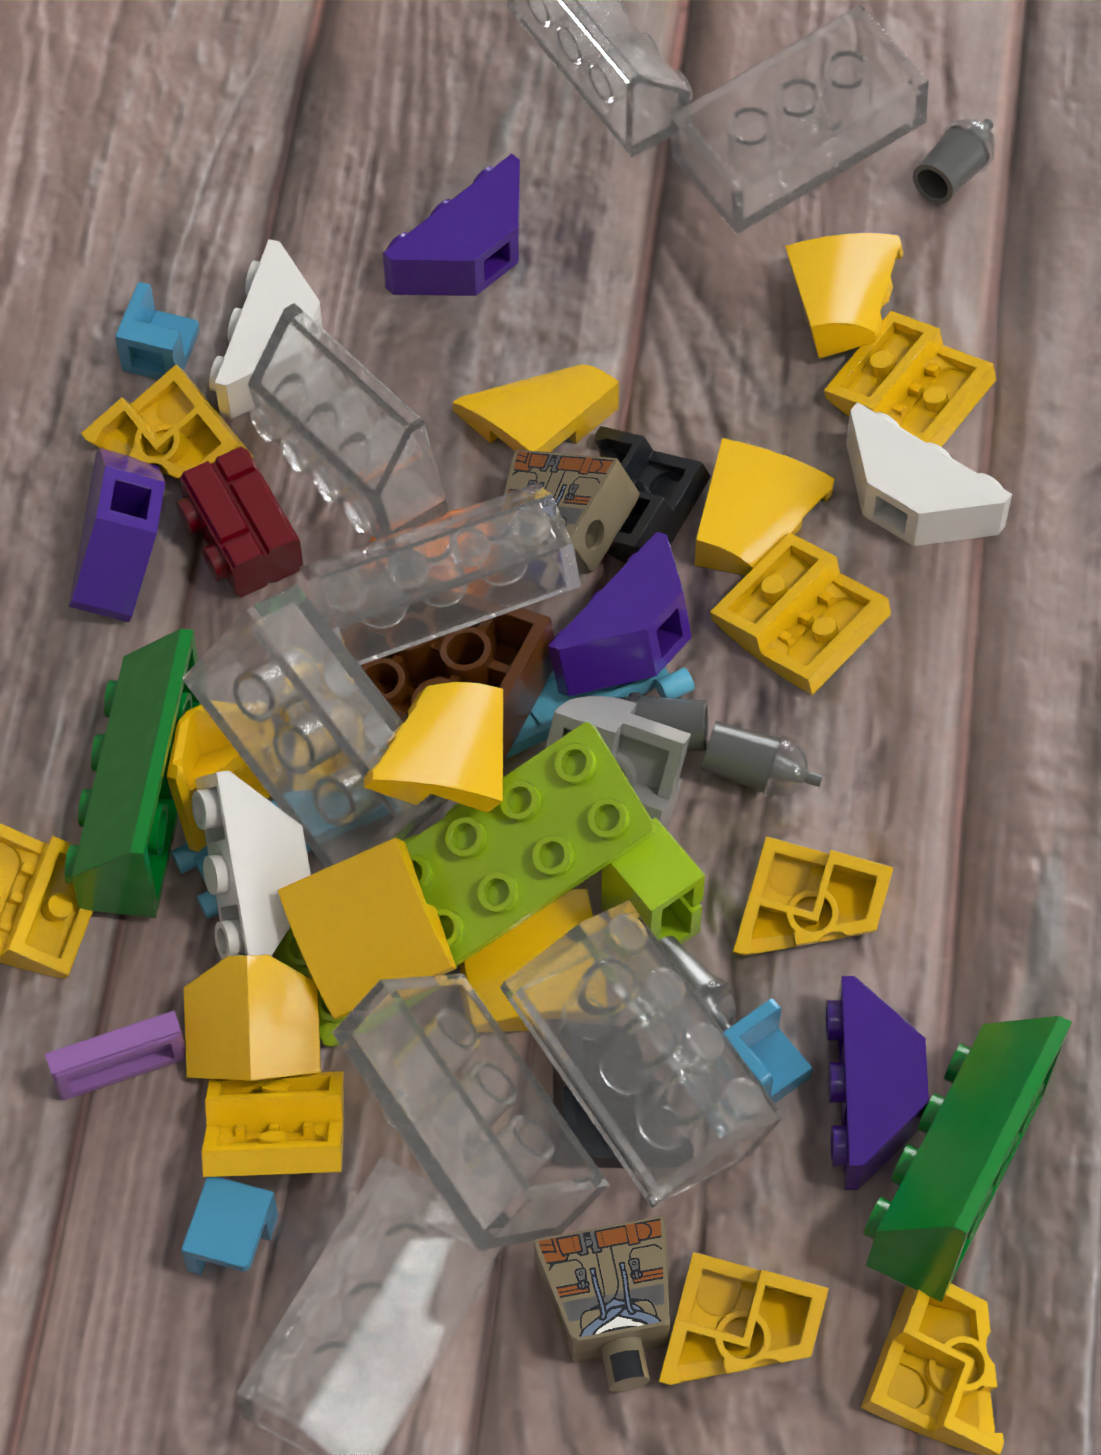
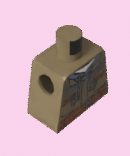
M516 449L512 458L496 523V534L514 561L519 564L513 581L520 589L534 595H545L549 591L556 571L589 574L597 569L640 495L617 458Z
M664 1215L535 1239L534 1264L536 1273L572 1362L581 1363L603 1359L610 1391L624 1392L647 1385L650 1382L644 1350L667 1345L669 1340L670 1314Z

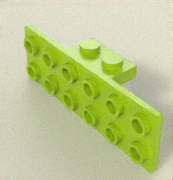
M584 722L504 776L503 801L489 813L458 803L445 814L444 818L420 834L413 835L403 841L408 849L427 904L436 907L455 965L458 966L654 835L656 826L597 728L590 722ZM290 927L274 951V955L277 960L312 978ZM441 976L339 1020L332 1017L318 990L320 1038L326 1046L337 1047Z

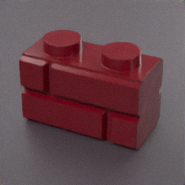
M241 446L216 457L213 463L207 461L182 473L179 478L183 499L176 501V507L188 533L193 535L201 532L208 546L202 548V553L216 582L227 578L236 596L242 598L266 587L270 581L277 582L301 570L303 558L300 539L247 448Z

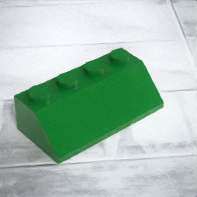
M180 628L123 656L118 680H109L107 683L104 697V715L106 718H109L105 734L97 733L95 735L91 752V769L93 772H96L92 789L84 788L82 790L78 807V824L80 827H83L79 845L70 844L65 860V882L73 884L79 909L149 918L157 917L178 821V812L166 777L176 726L186 711L204 702L194 630Z
M1062 1016L986 1023L983 1024L972 1047L963 1043L958 1045L944 1076V1080L953 1083L946 1097L936 1093L932 1095L917 1129L926 1134L920 1148L918 1149L907 1144L891 1178V1182L899 1185L892 1202L880 1196L865 1226L863 1235L873 1239L865 1266L917 1291L920 1290L940 1302L943 1301L1046 1092L1072 1021Z

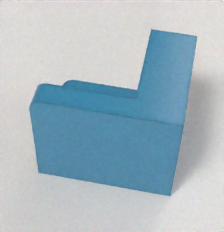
M137 283L115 339L122 371L160 379L174 365H178L183 370L185 369L200 328L198 321L195 319L155 310L150 284Z
M773 998L720 1034L717 1066L758 1115L810 1079L812 1073V1066L779 1029L781 1007Z
M207 1177L181 1249L187 1271L201 1275L206 1262L243 1272L248 1271L252 1265L260 1238L271 1240L279 1217L274 1192L221 1177Z

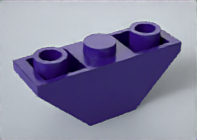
M511 153L495 167L485 168L476 176L473 183L456 197L439 203L430 216L409 233L404 232L396 236L388 245L386 251L383 252L385 288L393 295L477 296L519 263L520 160Z
M98 448L95 456L69 607L130 622L158 530L165 480L158 465L148 464L128 455Z
M656 532L638 552L632 554L623 568L602 590L593 595L585 608L566 628L560 630L554 640L548 645L558 693L573 696L655 677L692 638L684 591L666 534Z
M841 976L837 1000L826 1001L825 1014L827 1040H838L839 1062H829L828 1097L829 1103H841L842 1125L831 1126L832 1166L844 1167V1190H859L918 1131V1125L929 1103L926 1038L856 976Z

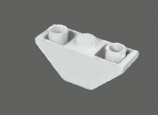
M268 239L261 261L253 260L250 264L245 284L247 298L242 309L236 307L233 310L228 325L227 338L229 346L225 356L218 355L211 368L209 388L211 391L216 392L219 413L224 418L233 419L305 385L323 339L320 301L279 241Z
M858 402L850 410L846 447L862 516L912 546L1000 534L1006 524L1012 494L1003 489L997 480L987 474L976 473L952 459L949 453L939 445L929 442L925 443L900 428L898 423L890 416L881 412L875 413Z
M230 771L216 772L195 778L197 790L192 795V811L198 828L205 832L209 856H206L204 859L203 873L208 891L211 895H216L220 921L215 925V943L222 960L227 956L269 954L272 956L290 928L277 890L311 875L303 827Z

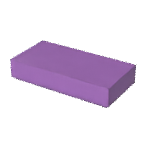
M171 1011L45 1053V1057L60 1100H67L183 1061L186 1058V1047L175 1011Z

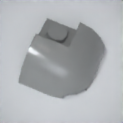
M585 696L570 699L560 705L553 715L546 748L582 723L590 722L593 724L651 819L656 817L667 829L683 779L680 778L691 734L635 715L637 703L615 697Z

